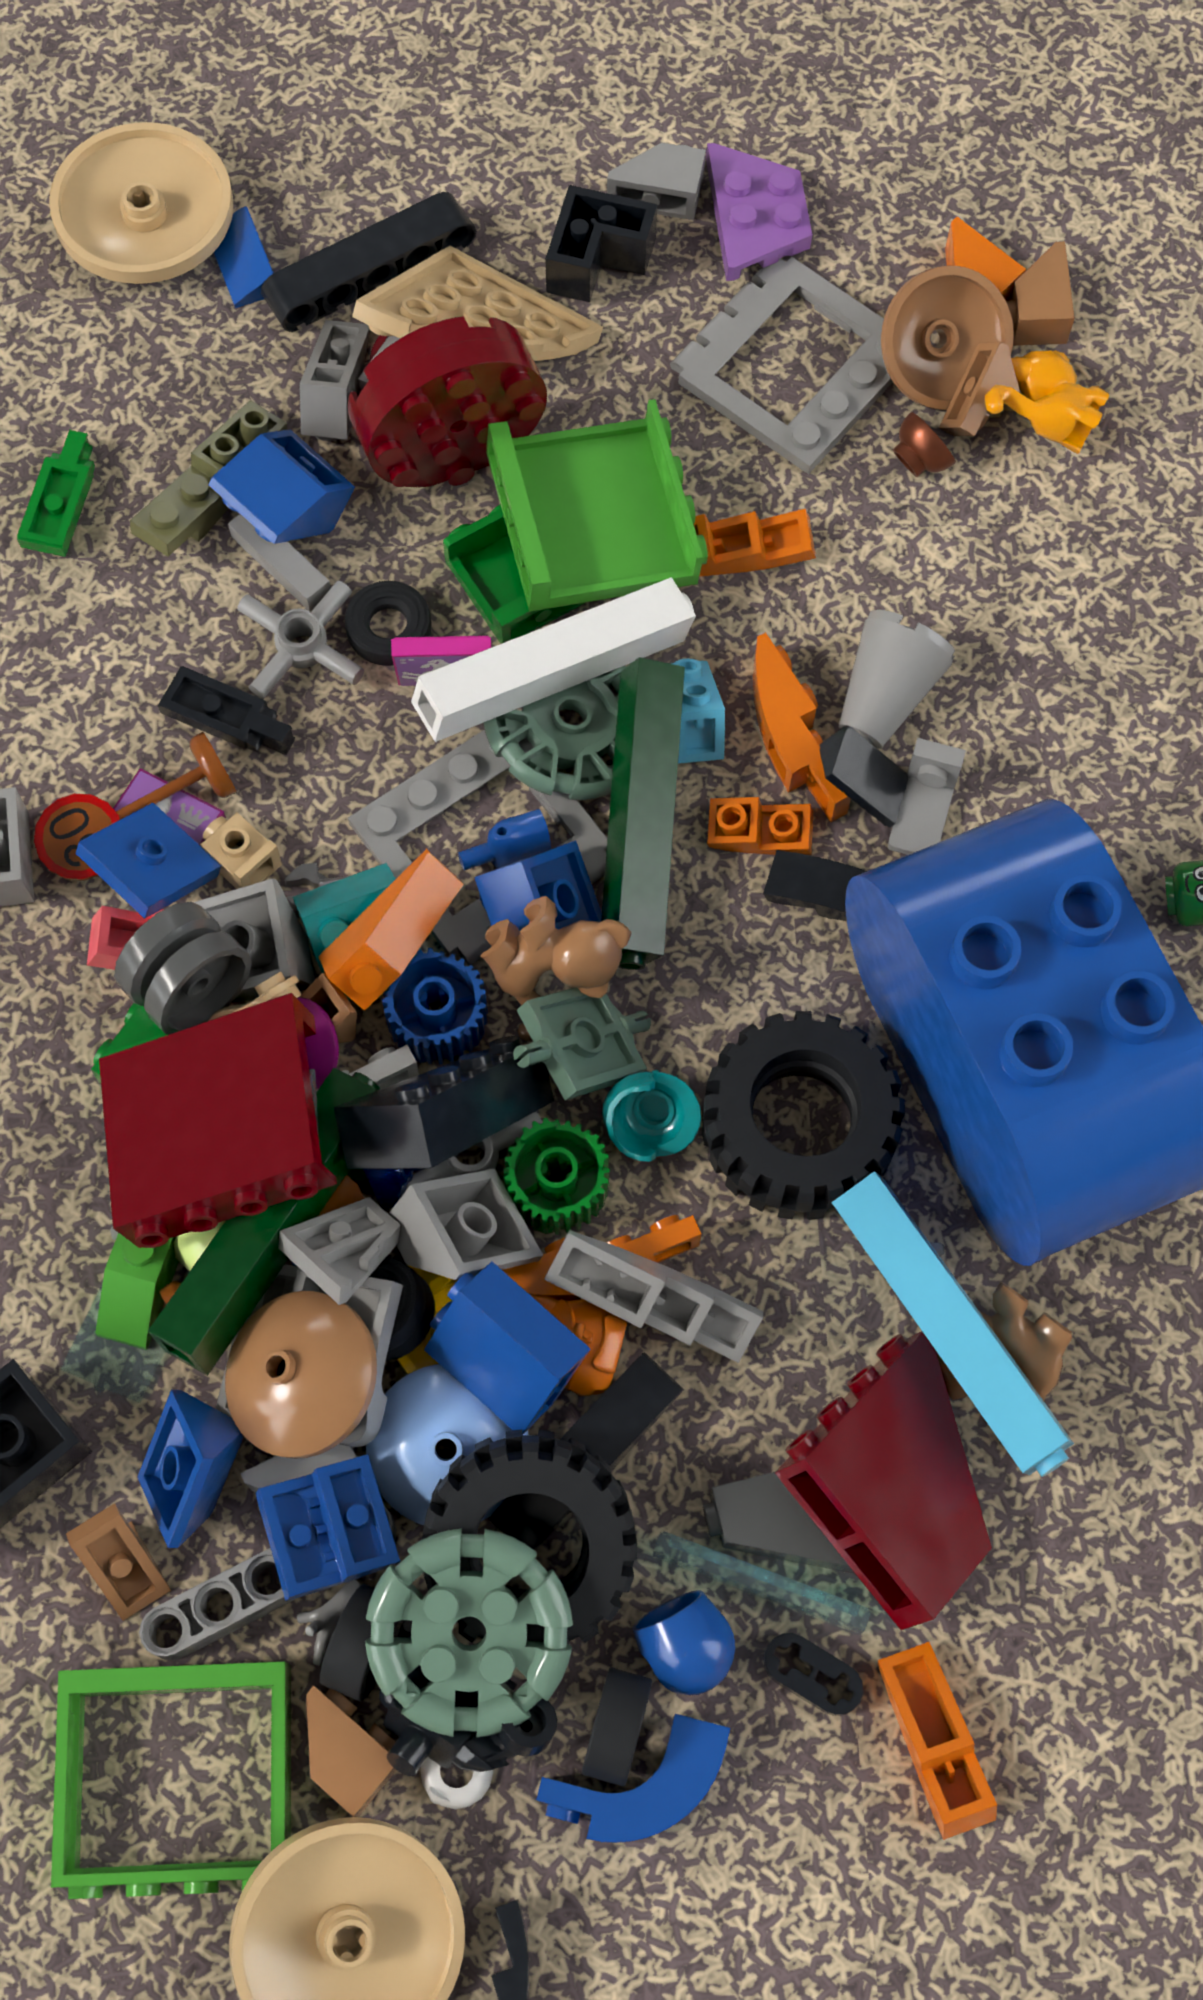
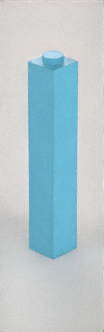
M874 1171L831 1202L1022 1473L1031 1475L1037 1470L1041 1477H1044L1064 1464L1069 1459L1065 1450L1072 1446L1074 1442L886 1181Z

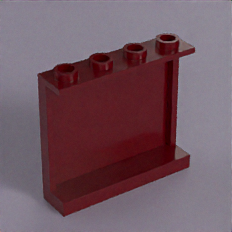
M292 993L99 1058L113 1229L138 1248L159 1247L167 1243L170 1238L191 1231H208L215 1228L219 1222L241 1215H258L266 1211L268 1206L290 1199H307L316 1195L318 1190L337 1184L336 1176L322 1164L305 1042L306 1037L316 1034L315 1019L313 1014Z

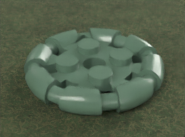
M624 665L523 706L521 711L513 710L484 722L486 737L496 757H504L510 765L509 772L519 781L549 796L554 791L569 794L570 800H587L611 794L613 764L607 767L600 757L607 753L612 762H614L619 695L615 697L610 689L614 687L619 693L620 672L626 666ZM564 709L574 710L582 717L583 723L570 725L561 719L559 711ZM527 737L534 748L525 753L518 743ZM557 767L560 769L574 767L573 775L557 772Z
M462 1528L447 1530L424 1538L407 1548L409 1555L396 1567L392 1564L389 1565L379 1579L369 1601L366 1620L371 1621V1638L365 1640L366 1654L374 1678L385 1697L392 1694L403 1706L401 1714L415 1724L435 1733L454 1737V1731H477V1737L491 1736L500 1733L502 1724L513 1723L515 1727L530 1718L529 1710L542 1698L548 1701L556 1691L566 1672L572 1651V1646L567 1644V1629L573 1625L572 1611L565 1589L554 1570L551 1569L547 1572L535 1559L537 1552L525 1543L509 1535L485 1529L484 1534H462ZM461 1557L483 1558V1572L460 1571ZM425 1572L437 1584L423 1596L412 1583ZM517 1575L530 1587L518 1599L505 1586L512 1577ZM463 1617H475L484 1624L486 1634L477 1644H462L453 1634L452 1629L455 1623ZM400 1620L412 1621L411 1638L394 1637V1622ZM527 1624H538L544 1627V1642L526 1641ZM419 1664L424 1676L430 1680L421 1689L407 1677ZM517 1668L527 1678V1681L513 1692L505 1682L510 1679L514 1669ZM456 1691H478V1707H455Z

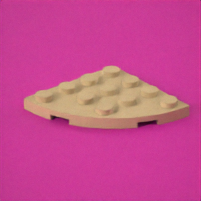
M452 246L446 247L357 299L352 316L367 324L369 329L378 335L395 336L397 338H402L429 324L464 316L469 327H491L489 319L494 317L506 321L519 331L534 361L577 355L579 352L597 344L603 326Z

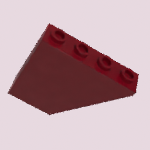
M923 1331L907 1339L898 1334L883 1344L876 1352L880 1359L874 1367L869 1365L863 1368L848 1381L847 1387L851 1390L845 1398H836L818 1413L816 1418L819 1420L820 1425L814 1431L811 1429L805 1431L787 1446L785 1451L790 1457L775 1472L776 1476L900 1630L934 1620L992 1549L936 1350Z

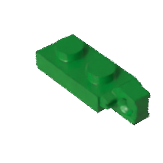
M69 429L61 454L52 453L51 457H45L17 534V541L20 547L66 557L94 477L95 464L94 461L89 460L93 446L89 443L87 433Z

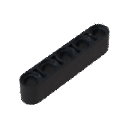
M441 192L276 271L264 281L261 287V294L284 330L295 332L299 330L297 328L298 325L305 323L307 326L338 311L337 306L343 303L348 306L356 302L357 299L373 291L376 287L385 284L448 246L454 248L461 245L463 248L468 247L475 239L477 230L453 194Z

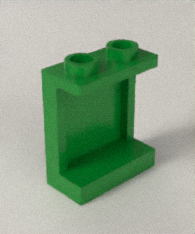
M501 505L495 507L486 517L472 524L458 526L443 540L446 564L500 644L533 632L585 604L579 603L529 612Z

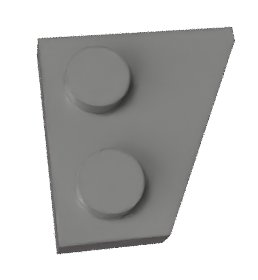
M368 1197L281 1230L279 1232V1249L338 1305H341L350 1299L399 1243L401 1225Z

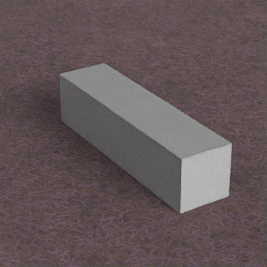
M241 514L228 523L231 537L310 612L331 589L330 581L288 541L277 544L266 541L256 533L255 527Z

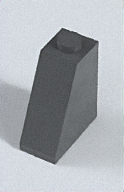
M775 1472L711 1488L709 1494L711 1503L703 1504V1512L710 1537L720 1535L723 1548L854 1573L776 1476Z

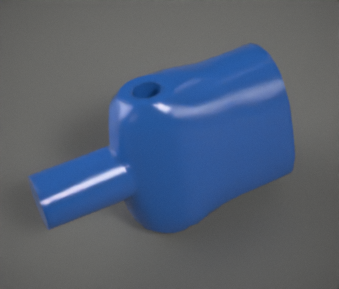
M536 809L497 822L489 830L486 843L458 852L463 870L465 871L491 862L497 869L551 849L549 830L540 809Z

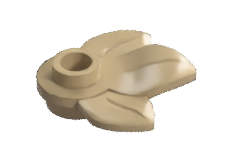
M280 971L254 987L259 995L258 998L246 1004L220 1009L212 1014L208 1021L289 993L298 998L302 995L295 985L299 980L296 975L286 980Z

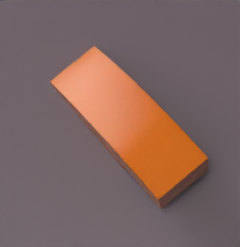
M930 1642L878 1660V1667L891 1705L943 1840L996 1821L997 1803L974 1753V1741Z

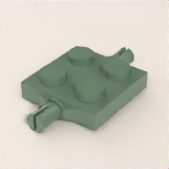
M571 988L527 1000L516 1010L533 1040L532 1043L519 1045L514 1049V1060L522 1058L516 1064L521 1068H526L539 1062L545 1063L564 1100L613 1086L630 1074L647 1070L635 1047L633 1034L646 1032L650 1029L651 1019H644L648 1015L645 1011L640 1010L624 1016L611 1003L607 994L602 998H593L581 993L578 988Z

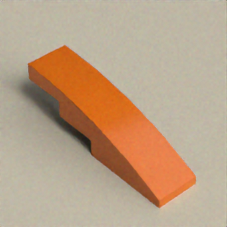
M806 508L761 520L756 511L714 522H709L705 514L695 516L694 528L696 534L704 536L708 552L707 563L702 564L699 577L751 572L816 559L810 517Z

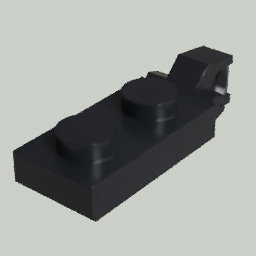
M184 666L179 668L158 704L161 714L244 749L249 748L258 752L260 746L263 745L287 755L295 741L291 731L292 727L276 720L278 717L277 712L269 708L265 700Z

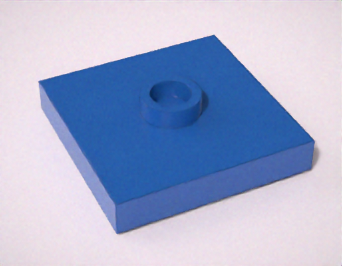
M151 803L79 841L76 855L144 919L217 878L222 866L155 803Z

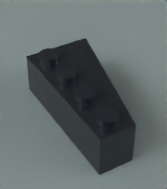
M507 1036L491 1041L489 1043L490 1048L464 1054L457 1061L335 1106L333 1108L347 1169L433 1168L554 1102L548 1068L543 1062L529 1065L526 1068L519 1067L516 1063L522 1058L514 1060V1049L519 1045L529 1043H521L519 1036Z

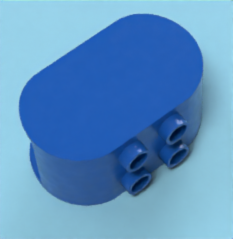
M1045 799L851 878L847 885L845 898L846 920L854 958L866 993L979 1220L995 1243L1008 1257L1023 1266L1033 1265L1042 1261L1047 1256L1203 1189V1026L1106 848L1078 813L1061 801Z

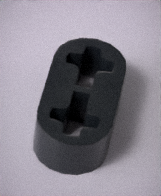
M783 1633L775 1637L766 1647L763 1662L768 1676L775 1683L822 1712L832 1716H842L853 1711L861 1702L863 1682L858 1672L804 1637L794 1633ZM791 1644L797 1646L800 1649L797 1657L798 1660L812 1668L809 1676H806L797 1669H791L786 1675L780 1673L777 1670L780 1660L774 1656L775 1649L787 1650ZM817 1673L830 1680L836 1679L840 1674L848 1678L846 1689L852 1693L851 1699L849 1701L840 1699L835 1705L830 1704L826 1700L829 1693L828 1689L814 1680Z

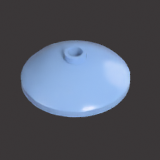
M440 1364L426 1366L413 1371L396 1382L386 1392L385 1395L388 1398L381 1428L377 1436L370 1443L366 1444V1454L369 1455L380 1494L398 1513L421 1525L425 1523L426 1512L431 1502L432 1493L439 1480L444 1479L449 1473L450 1465L461 1454L468 1456L475 1450V1444L489 1437L493 1442L504 1439L506 1432L513 1431ZM441 1439L452 1440L457 1447L455 1456L450 1459L441 1458L436 1452L437 1442ZM505 1499L492 1506L481 1521L490 1517Z

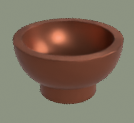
M910 412L899 430L900 443L893 449L896 457L915 477L921 475L925 470L936 473L953 466L956 461L947 446L918 415Z

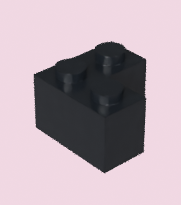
M569 185L545 258L546 293L590 302L601 266L645 275L656 241L657 204Z

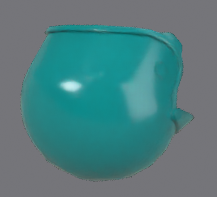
M653 1070L652 1072L630 1074L619 1080L606 1095L603 1102L602 1117L609 1138L620 1152L637 1161L650 1162L658 1156L676 1154L685 1149L694 1140L701 1125V1107L694 1091L684 1081L676 1076L659 1072V1070Z

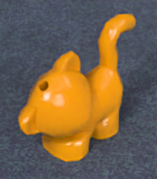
M1056 350L1031 351L1023 357L1012 358L1021 393L1010 386L995 384L985 395L986 410L991 414H998L1003 410V404H1006L1019 415L1029 419L1037 435L1060 443L1067 449L1079 454L1089 433L1097 427L1103 414L1099 411V408L1105 405L1109 398V393L1099 386L1085 388L1076 384L1077 375L1072 365L1069 364V359L1065 353Z

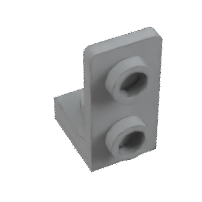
M917 738L907 772L906 790L896 823L893 825L890 834L889 850L909 855L940 842L966 750Z

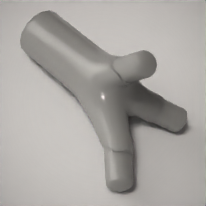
M355 1579L347 1582L323 1606L312 1611L297 1614L298 1623H311L305 1629V1633L308 1636H314L317 1633L314 1645V1665H322L327 1645L338 1620L356 1589L361 1586Z

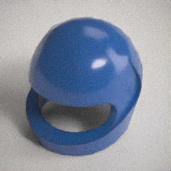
M701 1590L682 1594L663 1603L641 1617L632 1626L639 1652L648 1661L660 1683L676 1694L694 1696L712 1690L724 1680L733 1663L735 1639L732 1629L723 1614Z

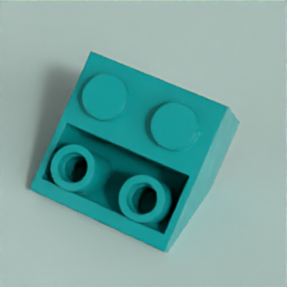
M387 863L292 897L321 974L325 971L318 956L396 879Z

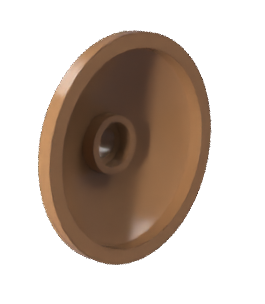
M941 266L917 274L898 290L888 306L881 332V348L884 364L890 378L896 387L915 403L931 409L947 410L978 343L1002 341L1008 345L1011 355L1014 336L1011 313L998 288L988 278L972 269L961 266ZM934 330L938 332L940 337L936 347H933L930 342V336Z
M297 1291L284 1294L269 1301L259 1308L243 1325L229 1353L225 1373V1392L228 1408L236 1426L254 1446L280 1457L308 1458L334 1448L358 1426L371 1402L377 1376V1358L373 1339L365 1322L353 1308L346 1303L338 1305L327 1294L315 1291ZM285 1360V1371L278 1377V1367L281 1361Z

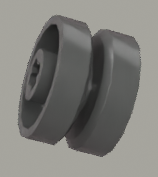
M193 902L174 904L158 912L139 927L125 944L116 961L114 978L124 993L135 1004L144 1006L148 1017L165 1034L169 1035L207 1022L212 1014L220 1009L229 1007L245 985L250 974L252 961L248 951L231 935L222 932L218 922L202 906Z

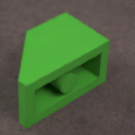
M118 1233L104 1271L95 1331L97 1337L148 1350L152 1339L148 1330L161 1313L165 1303L159 1290L172 1282L179 1263L175 1258L173 1244L176 1237L170 1238L167 1243L159 1247L138 1248Z

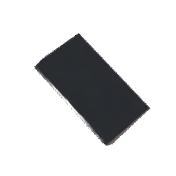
M842 727L819 744L825 778L884 826L890 828L896 823L907 786V773L852 727Z

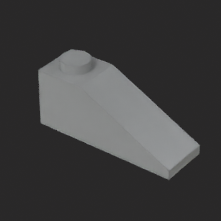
M325 320L300 381L301 435L315 436L323 441L348 438L352 427L348 414V400L351 391H356L357 396L360 393L358 378L364 370L370 329L367 324Z

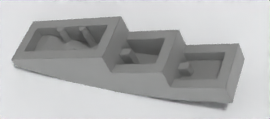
M571 1230L567 1233L544 1280L639 1328H642L643 1324L646 1323L691 1346L694 1340L737 1363L742 1358L763 1319L762 1310L708 1284L617 1246Z

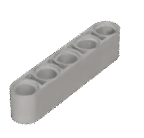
M384 1506L395 1541L397 1531L395 1521ZM271 1548L150 1610L143 1618L139 1631L141 1643L146 1650L164 1660L175 1661L294 1601L295 1599L285 1601L282 1587L271 1595H263L258 1591L257 1579L260 1573L268 1567L275 1566ZM221 1592L230 1593L234 1602L230 1615L218 1622L211 1621L207 1614V1605L210 1599ZM167 1619H178L182 1626L181 1638L174 1646L161 1648L156 1638L159 1626Z

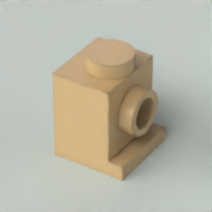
M238 812L228 820L223 816L216 818L207 826L203 833L205 841L200 844L201 847L222 865L219 873L236 889L265 881L282 865L277 845L271 840L268 841ZM240 840L244 842V844L240 848L231 849Z

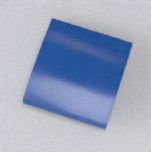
M368 1454L316 1468L312 1474L259 1488L255 1493L285 1601L352 1581L400 1562Z

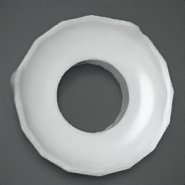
M427 1757L420 1768L422 1785L429 1795L431 1802L451 1809L470 1807L481 1800L489 1789L493 1776V1770L484 1772L474 1771L472 1779L467 1785L461 1788H453L444 1783L440 1775L441 1766Z

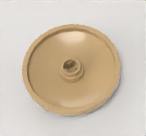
M140 122L109 128L91 136L78 145L65 158L54 176L49 196V207L57 237L63 248L75 262L91 273L105 279L122 283L143 284L160 282L182 275L194 269L212 255L225 238L230 227L233 215V194L226 167L218 154L205 141L191 132L175 126Z
M350 1817L324 1821L295 1833L273 1849L258 1865L242 1890L233 1915L229 1938V1956L234 1984L240 2000H448L459 1976L463 1961L465 1923L459 1895L447 1870L435 1854L411 1833L398 1826L371 1818Z

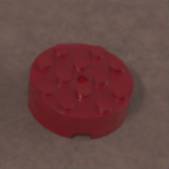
M464 316L442 320L419 328L395 341L365 367L364 372L368 382L359 396H357L356 391L350 392L348 414L368 461L380 478L396 487H431L448 481L450 485L458 486L470 481L476 470L490 466L486 453L488 424L507 421L512 438L529 436L546 409L547 388L522 335L513 325L494 317L489 319L491 327H469Z

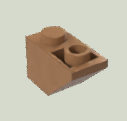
M313 1685L306 1694L310 1779L353 1817H359L397 1771L387 1760V1754L396 1741L375 1723L368 1731L351 1718L357 1707L342 1693L329 1689L324 1694Z

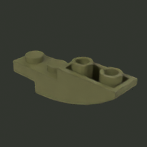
M253 401L247 402L191 452V466L130 520L131 534L167 557L190 537L199 542L228 510V507L223 502V498L208 485L212 476L261 433L287 430V422Z

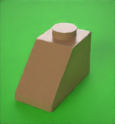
M1065 241L1055 242L1014 283L1010 301H1006L1013 322V346L1067 344L1075 317Z

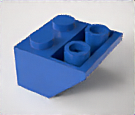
M291 429L261 433L212 476L208 484L223 498V502L228 508L240 513L255 527L256 533L261 538L273 544L330 533L335 528L355 489L352 483Z

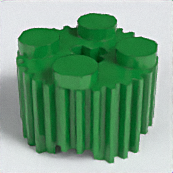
M545 1117L542 1124L533 1121L531 1129L526 1126L523 1127V1135L521 1138H515V1147L510 1146L508 1149L509 1157H505L504 1180L505 1188L520 1215H522L526 1224L530 1222L531 1227L535 1231L544 1234L554 1232L555 1235H559L561 1229H564L566 1233L571 1230V1227L580 1230L582 1222L590 1224L591 1215L595 1217L599 1215V1210L604 1207L606 1197L608 1196L610 1168H608L609 1157L608 1154H605L604 1143L599 1144V1136L597 1134L591 1136L590 1130L582 1132L580 1124L571 1127V1123L566 1120L564 1125H560L559 1119L549 1122L548 1118ZM558 1169L560 1176L566 1172L568 1174L565 1176L566 1180L555 1183L554 1181H548V1172Z

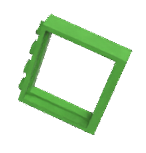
M282 1661L58 1671L51 1888L68 1887V1899L103 1898L104 1885H126V1897L161 1895V1883L184 1882V1894L219 1893V1881L242 1880L243 1890L250 1876L263 1860L80 1868L85 1697L272 1689V1851L284 1840L291 1837V1665Z

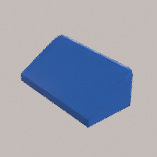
M245 206L233 213L225 238L213 252L235 308L264 300L261 294V287L264 281L273 274L249 210Z

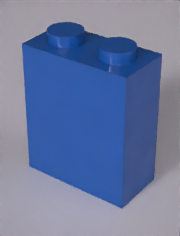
M491 1261L476 1276L472 1273H465L450 1289L447 1296L452 1301L448 1302L431 1321L430 1326L435 1332L424 1348V1351L513 1431L522 1429L523 1435L554 1404L591 1349Z

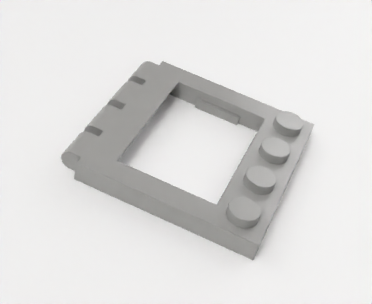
M791 257L787 262L780 258L777 263L765 268L761 267L752 277V282H747L724 306L725 312H718L697 334V342L691 341L670 363V367L679 373L678 384L809 475L893 381L887 372L882 355L881 332L884 318L795 258ZM795 292L813 304L814 309L849 333L851 331L866 341L794 419L786 425L715 374L777 308Z
M483 730L348 817L349 825L379 865L387 863L395 878H397L412 864L397 842L423 823H428L443 813L446 808L463 797H467L483 787L492 778L503 771L509 770L510 765L503 756L496 757L490 747L485 730ZM527 737L518 743L525 753L534 748ZM529 787V790L557 825L561 824L571 836V838L560 845L577 841L591 884L604 877L607 837L579 801L570 800L569 794L553 791L552 795L549 796ZM480 898L453 916L446 909L431 931V934L448 956L459 953L468 966L480 960L482 953L492 947L485 939L486 931L491 927V923Z

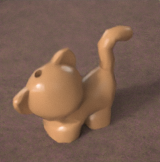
M547 896L532 900L523 909L525 916L529 919V924L522 928L521 931L508 919L495 923L486 931L485 939L492 947L483 952L480 957L492 969L502 991L514 996L521 1005L527 1000L541 997L534 988L540 976L549 970H552L563 984L578 988L581 993L589 997L602 998L608 991L609 981L618 969L622 958V948L627 945L632 933L623 923L612 919H605L601 922L579 920L561 929L555 928V919L557 917L556 904ZM523 1023L520 1024L517 1031L519 1037L524 1041L532 1040Z
M1000 1282L993 1293V1307L997 1313L989 1316L980 1310L979 1312L1044 1401L1046 1396L1059 1383L1063 1369L1062 1356L1072 1339V1332L1045 1312L1042 1313L1035 1323L1024 1317L1029 1304L1028 1300L1008 1285ZM936 1351L948 1395L952 1400L965 1398L968 1395Z

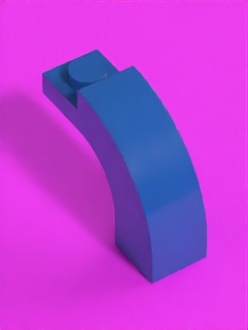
M675 1714L662 1762L653 1776L642 1785L626 1792L602 1793L542 1777L536 1801L548 1804L545 1816L578 1824L581 1813L592 1816L587 1840L621 1843L645 1839L661 1833L686 1817L709 1791L721 1767L730 1728Z

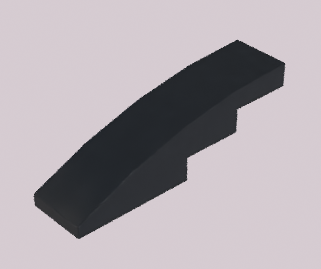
M644 1352L596 1400L560 1440L567 1442L571 1437L585 1444L586 1451L593 1457L599 1455L610 1466V1470H612L684 1389ZM525 1493L506 1498L488 1519L503 1534L514 1537L536 1551L572 1511L565 1504L552 1497L542 1494Z

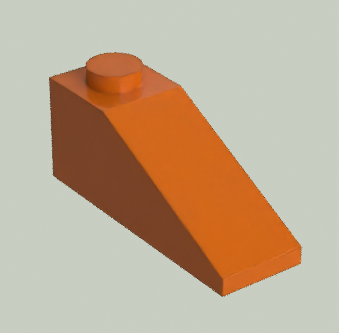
M426 849L318 956L327 978L365 1011L406 969L464 885L462 881Z

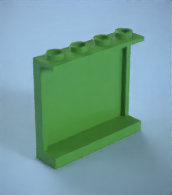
M655 399L648 400L646 417L644 419L518 438L511 437L507 421L488 424L486 453L529 612L622 597L671 577L677 587L698 584L701 566L706 564L708 560L707 545L704 536L696 534L694 528V502L691 495H684L682 488V463L679 456H672L670 449V424L667 417L661 418Z

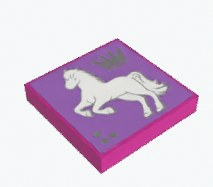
M489 636L396 637L391 639V656L398 685L416 686L418 676L492 648L491 637Z

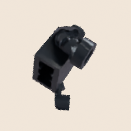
M403 1620V1623H396L394 1637L411 1638L412 1621ZM420 1664L407 1676L419 1689L423 1688L430 1681L424 1676ZM509 1679L505 1683L514 1692L517 1684ZM379 1687V1700L388 1709L383 1725L388 1731L399 1737L388 1752L387 1760L393 1768L407 1776H414L427 1757L443 1768H451L455 1765L461 1770L484 1772L510 1765L506 1760L514 1756L528 1757L541 1753L547 1748L557 1729L558 1719L555 1709L549 1701L542 1698L529 1710L530 1718L515 1727L513 1723H502L500 1733L477 1737V1731H454V1737L442 1735L415 1724L401 1714L403 1706L392 1694L385 1697ZM456 1691L455 1707H478V1691Z

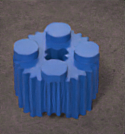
M428 948L427 953H423L421 949L418 950L417 956L412 958L403 973L387 988V991L383 992L382 1004L392 1040L398 1043L399 1048L408 1045L415 1060L419 1063L428 1062V1064H432L433 1060H437L439 1064H443L444 1059H448L450 1063L454 1062V1056L460 1057L464 1055L463 1051L465 1050L473 1051V1048L479 1045L484 1036V1025L488 1023L484 981L480 979V972L478 970H474L472 965L466 966L463 958L456 961L454 954L445 957L444 952H434L432 948ZM436 1002L441 1003L442 1009L435 1011L430 1010V1004Z

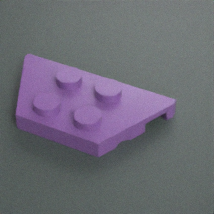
M707 143V169L726 281H734L740 278L741 269L755 263H759L762 268L777 263L784 256H793L810 249L812 230L800 171L719 144Z

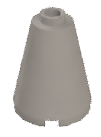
M872 610L864 622L838 726L839 729L844 726L852 727L877 749H881L949 669L955 657L953 656L955 652L954 647L941 635L919 622L915 629L900 625L903 615L885 610Z

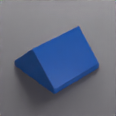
M172 1389L137 1478L167 1547L179 1548L214 1511L244 1435L236 1426L233 1418L182 1390Z

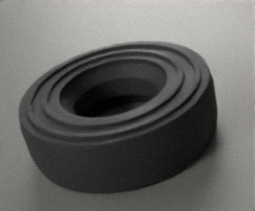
M379 581L362 588L351 599L346 610L345 629L350 645L359 656L377 665L393 666L391 639L396 637L382 638L374 634L370 628L372 617L381 610L395 609L401 612L407 619L404 631L396 637H430L432 629L431 615L426 601L413 587L398 581Z

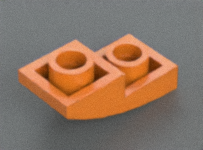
M759 797L710 798L707 844L710 848L730 852L775 855L776 850L812 855L814 811L811 804L762 805Z

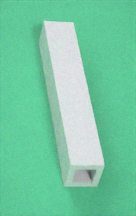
M672 577L418 676L411 703L433 740L437 742L632 663L639 657L644 658L684 642L696 617L693 605L689 597L679 590Z

